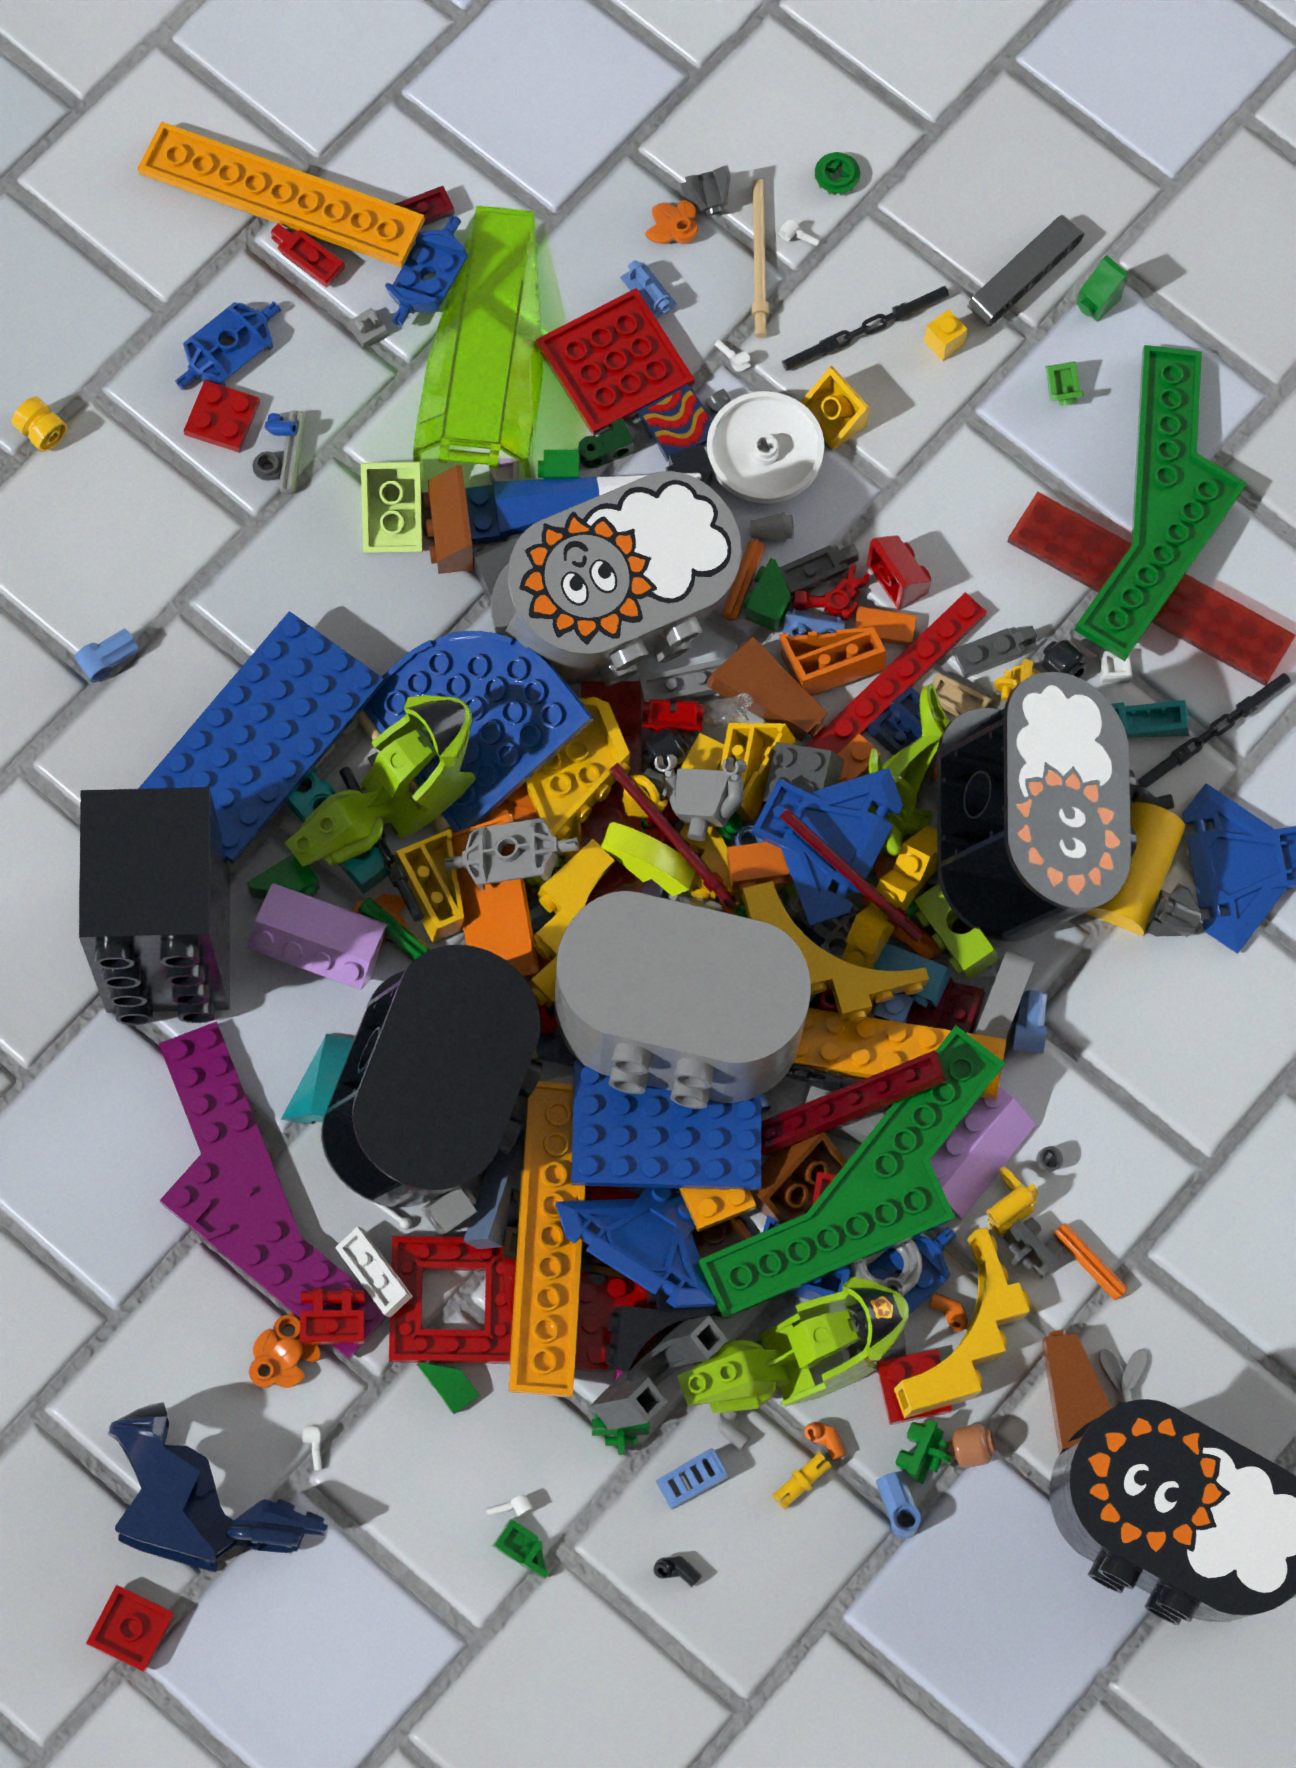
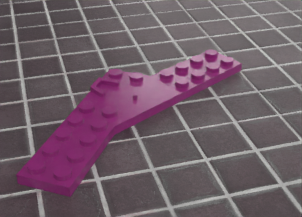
M217 1021L158 1043L201 1153L159 1200L160 1203L299 1319L300 1311L313 1310V1304H301V1291H313L314 1288H324V1291H342L344 1287H352V1291L365 1290L301 1237ZM366 1290L365 1303H352V1310H364L365 1343L387 1316L382 1313ZM324 1303L323 1310H342V1303ZM363 1344L330 1345L350 1360Z

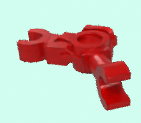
M854 564L848 569L846 579L843 577L839 584L832 591L825 592L824 596H814L805 591H795L792 607L800 611L807 610L810 607L824 608V612L834 616L841 615L842 620L847 621L854 616L858 607L857 601H854L852 606H850V602L860 594V591L857 589L867 585L870 574L866 573L862 579L855 578L853 574L857 566Z

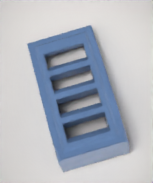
M711 1448L656 1480V1483L672 1510L727 1480L728 1474L714 1449ZM707 1461L715 1473L712 1477L709 1476L703 1465ZM697 1468L704 1482L698 1483L692 1469ZM683 1474L686 1475L692 1486V1489L689 1491L680 1478ZM674 1480L682 1494L679 1497L675 1496L669 1485V1482Z

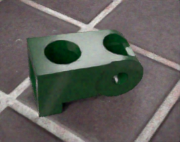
M623 418L612 422L611 431L597 437L586 436L579 442L580 463L586 468L593 469L634 454V442Z

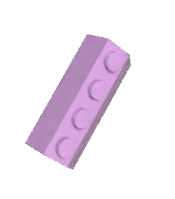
M273 883L255 919L247 949L362 990L371 980L387 924Z
M1001 1087L998 1089L997 1100L980 1097L930 1160L951 1209L960 1220L963 1219L999 1173L998 1170L1007 1163L1036 1125L1016 1099Z

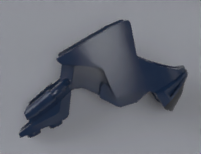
M164 1402L144 1406L111 1423L107 1434L118 1441L141 1487L140 1492L115 1525V1531L120 1533L118 1540L121 1543L144 1553L216 1572L218 1569L216 1560L236 1545L249 1547L255 1551L292 1554L298 1551L304 1534L326 1536L328 1525L323 1523L325 1520L323 1517L308 1511L306 1515L294 1511L295 1506L282 1499H277L276 1503L267 1499L261 1500L235 1520L225 1515L220 1505L208 1459L188 1446L165 1445L170 1425Z

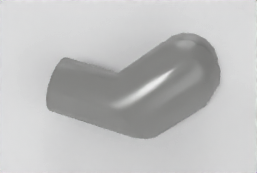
M740 1411L718 1414L719 1432L741 1450L750 1440V1437L738 1428V1414Z

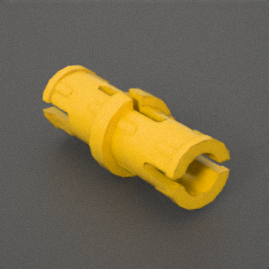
M817 1452L799 1471L795 1469L791 1473L792 1477L772 1494L775 1501H780L778 1504L784 1510L804 1491L809 1492L813 1488L811 1485L828 1469L832 1468L828 1461L820 1464L825 1459L820 1452Z

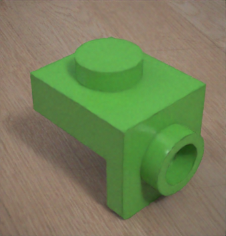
M1076 361L1045 366L1050 401H1059L1060 406L1077 403V397L1084 396V392L1080 390Z

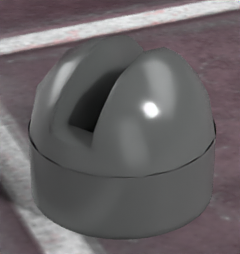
M723 388L710 396L705 403L711 411L718 413L731 399Z
M1048 1146L1038 1152L1036 1162L1041 1170L1053 1172L1061 1167L1063 1155L1058 1148ZM1048 1153H1051L1052 1156L1047 1165H1045L1044 1161Z

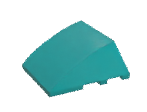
M325 1035L281 1120L312 1124L313 1121L323 1122L325 1112L354 1041L353 1037Z

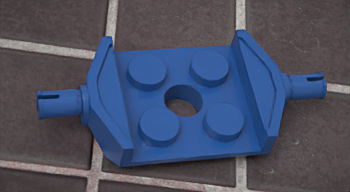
M451 215L446 226L441 231L418 232L415 240L416 244L393 285L386 283L385 287L389 295L400 306L392 319L395 325L403 327L409 313H433L441 306L468 257L465 247L454 237L455 231L459 224H461V220L458 217ZM436 273L434 278L427 281L423 280L426 274Z
M273 301L260 312L259 309L255 311L243 303L234 302L186 340L183 345L189 363L188 371L175 380L178 387L184 390L195 379L226 386L225 380L266 347L271 350L273 344L267 323L277 313L281 312L279 305H276V302ZM224 336L235 338V342L230 346H223L219 343L220 339Z
M946 1227L935 1240L921 1235L912 1239L922 1256V1272L918 1283L903 1297L908 1304V1316L950 1277L942 1253L943 1248L956 1238L954 1232L950 1234L951 1229L949 1227ZM890 1247L868 1267V1270L875 1278L883 1281L902 1272L904 1267L903 1258L896 1249ZM861 1305L858 1311L862 1310L863 1314L866 1317V1313Z

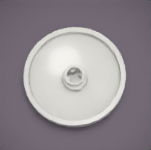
M759 391L735 398L717 413L708 431L706 451L713 469V475L727 491L750 502L763 504L777 503L797 496L815 480L822 466L824 437L817 419L801 402L781 393Z

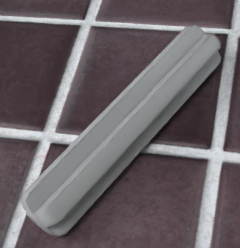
M293 410L289 414L288 421H295L297 423L298 432L296 436H286L279 490L282 493L293 494L296 488L306 419L305 413L302 411Z

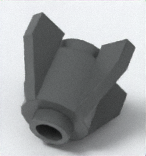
M728 165L710 172L685 177L686 182L680 184L683 195L700 212H706L707 216H712L724 211L723 206L728 204L727 197L731 179Z
M1178 883L1171 893L1161 890L1159 894L1160 903L1155 917L1152 918L1145 929L1146 932L1156 937H1188L1192 933L1196 934L1202 926L1203 918L1201 917V909L1189 888Z

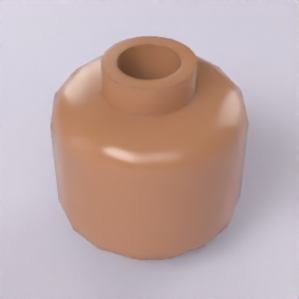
M982 1424L957 1428L953 1431V1441H948L949 1455L953 1458L952 1460L957 1459L958 1464L964 1469L988 1464L992 1459V1455L996 1454L991 1429L986 1430Z

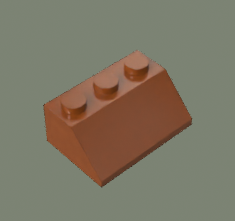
M456 465L428 480V492H423L424 509H430L431 519H426L428 537L434 536L435 546H429L431 564L437 563L438 574L474 570L462 465Z
M825 1132L773 1152L761 1165L760 1191L750 1190L756 1203V1208L766 1217L769 1215L778 1224H783L806 1214L812 1207L817 1172L837 1175L847 1163Z

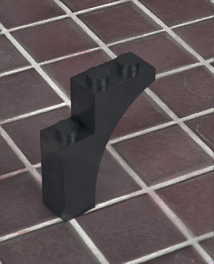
M647 1290L646 1302L650 1304L649 1309L630 1306L613 1308V1312L609 1314L607 1320V1330L611 1332L610 1344L605 1349V1363L608 1364V1372L622 1373L629 1371L633 1360L646 1342L659 1331L673 1323L707 1315L713 1320L722 1321L723 1318L717 1305L674 1308L666 1302L670 1297L661 1290L654 1295Z

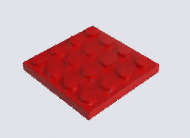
M637 288L536 339L537 348L593 436L610 429L613 421L621 418L625 421L637 415L638 410L686 384L689 386L695 384V379Z

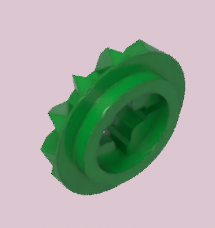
M833 152L824 155L817 162L815 179L818 182L819 188L825 189L829 195L839 193L842 196L844 192H852L857 183H859L860 168L856 160L848 154ZM841 166V176L843 177L833 181L832 173H835Z

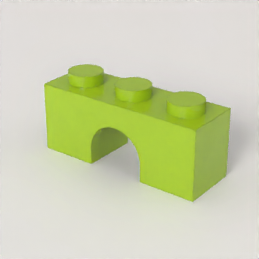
M939 883L914 900L919 909L915 912V915L924 928L930 925L934 930L935 934L931 937L939 949L943 951L947 948L952 955L948 961L958 975L964 972L970 980L999 960L995 949L979 927L965 934L952 932V925L958 916L948 905Z

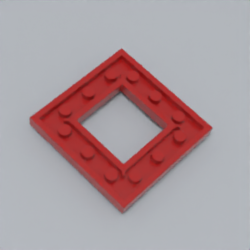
M392 1236L391 1267L413 1297L390 1317L389 1362L510 1364L513 1318L506 1303L503 1287V1267L505 1259H501L503 1247L477 1249L463 1242L464 1237ZM423 1270L486 1271L485 1329H422Z

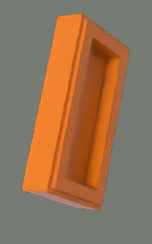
M858 606L854 628L874 627L881 642L910 646L913 642L916 615Z

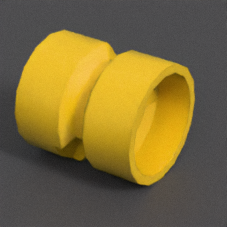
M34 396L18 407L12 416L11 422L20 433L28 436L31 443L39 451L46 452L61 441L68 427L58 415L50 413L51 410L47 404L39 397Z

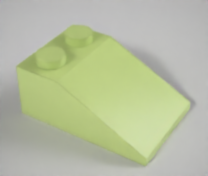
M423 461L361 463L363 553L423 551Z

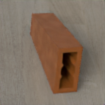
M754 637L710 675L706 683L710 689L768 723L786 724L793 736L801 742L809 735L814 738L825 728L823 721L828 713Z
M1067 1330L1052 1331L1042 1342L1059 1454L1062 1449L1071 1448L1079 1443L1081 1438L1069 1441L1079 1429L1112 1409L1077 1333L1068 1334Z

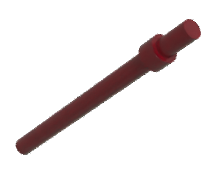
M619 763L611 767L609 772L704 880L702 884L710 893L713 891L728 909L735 905L738 901L723 885L724 880L717 872L713 873Z
M787 808L779 816L888 916L887 921L895 928H901L916 943L922 938L924 933L907 918L908 914L900 906L896 908L790 809Z

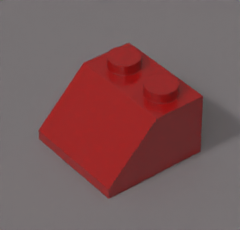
M898 535L877 537L870 541L866 565L897 609L901 610L928 594L931 576L925 566H919L914 559L915 554L912 547L907 542L903 543Z

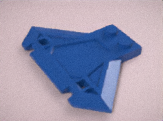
M889 768L809 793L778 779L751 835L781 848L808 924L812 926L849 914L854 903L846 898L850 891L858 894L860 891L779 816L787 808L790 809L863 878L867 879L893 827V824L886 821L889 812L899 815L903 803ZM871 804L878 807L875 814L868 812ZM831 883L839 885L835 893L828 890Z
M1205 783L1182 813L1183 822L1185 824H1193L1195 832L1186 835L1199 908L1209 909L1210 918L1203 920L1202 926L1205 933L1238 954L1283 893L1289 889H1296V826L1274 829ZM1212 822L1214 830L1207 831L1205 823ZM1228 907L1229 915L1222 916L1221 908Z
M646 1188L638 1199L558 1201L555 1203L565 1237L571 1242L576 1243L579 1239L589 1244L587 1252L654 1295L659 1290L669 1295L670 1297L666 1302L674 1308L715 1306L716 1303L711 1289L698 1264L700 1256L692 1236L696 1227L680 1193L672 1188Z

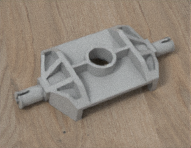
M543 818L475 828L469 834L466 849L462 851V856L445 858V868L447 871L458 868L468 869L480 890H485V884L541 876L545 881L549 880L558 855L563 852L578 851L579 842L577 837L559 841L557 837L553 836ZM515 844V850L512 854L508 856L501 855L502 849L506 845Z

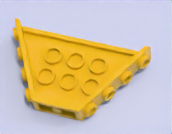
M596 697L579 698L595 720L524 783L538 818L544 819L553 836L557 837L559 841L568 839L572 833V828L578 822L582 823L588 818L592 810L591 807L597 801L602 802L608 796L611 786L616 781L615 777L609 772V769L616 763H619L627 774L630 770V752L608 702Z

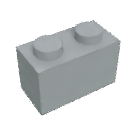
M459 1186L435 1198L421 1208V1211L439 1235L449 1232L476 1213L477 1210L473 1205L477 1202L467 1188L461 1189Z

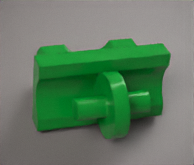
M596 1413L595 1419H592V1436H605V1446H618V1455H624V1446L637 1445V1436L624 1435H649V1422L609 1430Z
M928 1420L926 1424L911 1423L907 1432V1439L918 1444L916 1451L911 1453L902 1449L895 1461L899 1469L909 1474L915 1482L924 1484L929 1470L937 1473L940 1464L950 1465L953 1459L945 1453L949 1443L941 1440L944 1431L937 1427V1422Z

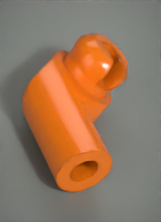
M933 1293L929 1308L944 1312L952 1331L962 1332L966 1329L968 1317L961 1302Z

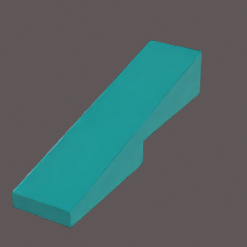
M1185 700L1125 706L1124 702L1111 704L1122 721L1127 738L1190 736L1188 710Z

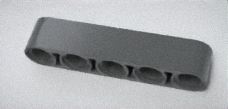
M1060 215L971 298L967 308L988 326H992L1078 246L1084 237V232L1064 215Z

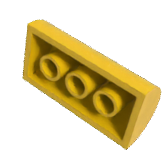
M1136 802L1130 804V827L1136 832L1137 845L1131 857L1128 877L1115 897L1105 904L1087 911L1086 914L1143 936L1184 833L1185 823L1177 815L1162 807Z

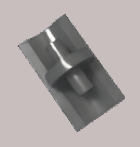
M1029 1218L1023 1222L1018 1219L1003 1237L1010 1245L1008 1247L1009 1251L1015 1256L1010 1261V1264L1015 1268L1022 1263L1029 1271L1033 1269L1043 1278L1059 1260L1057 1257L1063 1249L1055 1240L1050 1239L1047 1243L1043 1244L1036 1237L1042 1229L1034 1218Z

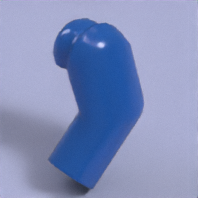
M277 413L269 414L268 421L265 422L264 426L265 430L275 436H296L298 432V425L295 421H283V417Z

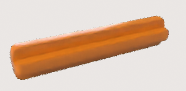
M754 539L748 542L738 573L732 583L721 612L722 617L729 621L738 619L744 599L764 552L765 545L759 540Z
M1062 1224L1054 1232V1237L1114 1300L1120 1299L1126 1293L1127 1287L1068 1224Z

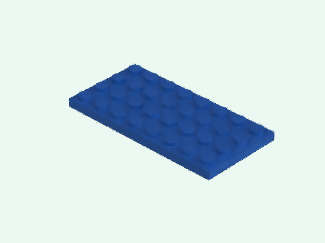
M289 611L138 789L210 787L227 860L234 864L382 687L384 678Z

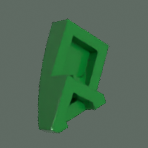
M424 1362L416 1364L451 1413H457L479 1396L461 1369Z
M509 1519L492 1547L541 1578L546 1579L548 1571L545 1568L542 1541H539L538 1536L513 1519Z

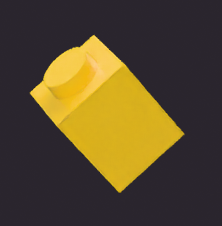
M948 309L927 325L924 342L944 361L965 345L968 329Z

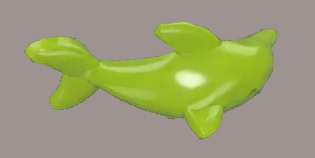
M933 684L925 686L920 694L922 737L896 753L883 765L881 764L877 748L871 749L869 774L889 768L903 803L899 815L889 812L886 821L893 824V827L880 853L898 855L902 850V839L905 835H915L924 827L930 825L933 818L931 810L915 809L917 794L924 775L938 751L942 732L951 722V720L947 719L940 705ZM871 804L868 812L875 814L878 807Z

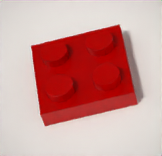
M204 380L185 425L184 435L240 453L260 404L259 397Z
M938 1349L876 1362L889 1425L952 1412L950 1405L904 1418L894 1390L902 1380L922 1374L941 1363Z
M116 1585L86 1644L145 1673L175 1614Z

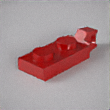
M279 223L271 230V239L279 245L277 248L282 255L326 288L345 269V263L302 230L297 231L294 229L292 232H289Z

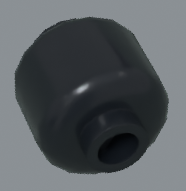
M1053 641L1044 649L1043 654L1045 656L1042 666L1047 672L1067 673L1081 678L1086 672V655L1071 641Z
M663 728L645 739L644 746L647 751L643 752L642 755L650 769L655 767V758L660 755L663 757V763L668 767L667 755L673 754L676 756L677 765H679L686 759L685 752L689 749L677 729L672 731L669 728Z

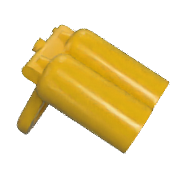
M1001 1167L998 1172L1011 1192L986 1210L989 1217L987 1222L993 1232L999 1237L1008 1232L1018 1219L1023 1221L1034 1212V1205L1037 1203L1036 1196L1039 1194L1034 1184L1028 1187L1023 1186L1006 1167Z

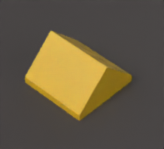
M833 366L826 370L800 401L817 419L823 432L824 441L832 450L867 426L869 406Z

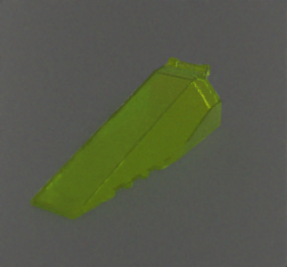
M477 206L464 244L468 257L450 288L428 356L416 424L413 459L414 461H421L422 452L440 445L439 463L448 464V461L484 464L489 465V468L498 469L500 451H503L520 461L524 468L525 477L531 478L544 373L543 356L536 342V339L542 335L534 211ZM450 445L491 449L490 453L455 450L450 449Z

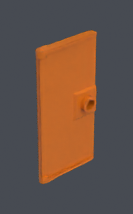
M505 814L488 822L452 833L453 855L462 856V851L466 849L469 834L475 828L514 822L513 814ZM515 844L506 845L502 849L501 855L508 856L512 854L515 850ZM456 869L464 912V920L461 927L464 930L466 945L482 948L497 954L513 965L524 978L536 976L540 971L536 948L534 947L535 942L524 878L485 884V890H480L468 869Z

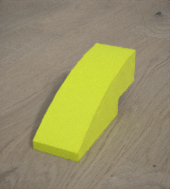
M616 822L609 824L601 847L643 883L652 879L672 897L690 889L696 871L679 852L633 828Z

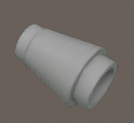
M785 512L751 520L750 522L752 538L783 542L794 538L793 516L785 515Z

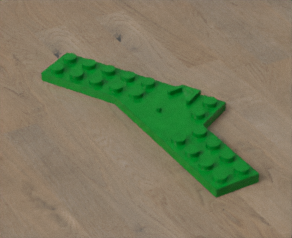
M1144 345L1142 350L1131 547L1074 629L1077 633L1123 661H1126L1247 485L1243 480L1197 453L1201 351Z
M955 1025L936 1049L941 1059L946 1082L893 1103L806 1214L698 1260V1264L711 1289L723 1320L955 1220V1215L930 1160L1006 1063Z

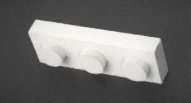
M357 1226L335 1247L385 1316L392 1317L413 1297L364 1229Z

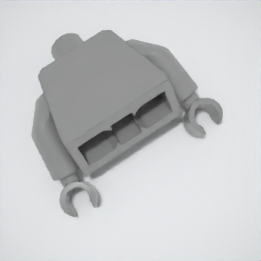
M673 754L667 755L668 767L663 763V757L661 755L657 756L654 765L658 771L665 773L662 779L671 808L679 819L685 824L690 825L688 838L695 841H705L708 826L724 827L729 817L743 803V778L740 776V773H743L747 767L744 760H737L734 768V758L725 759L722 764L723 771L678 768L677 773H675L673 769L677 765L676 756Z

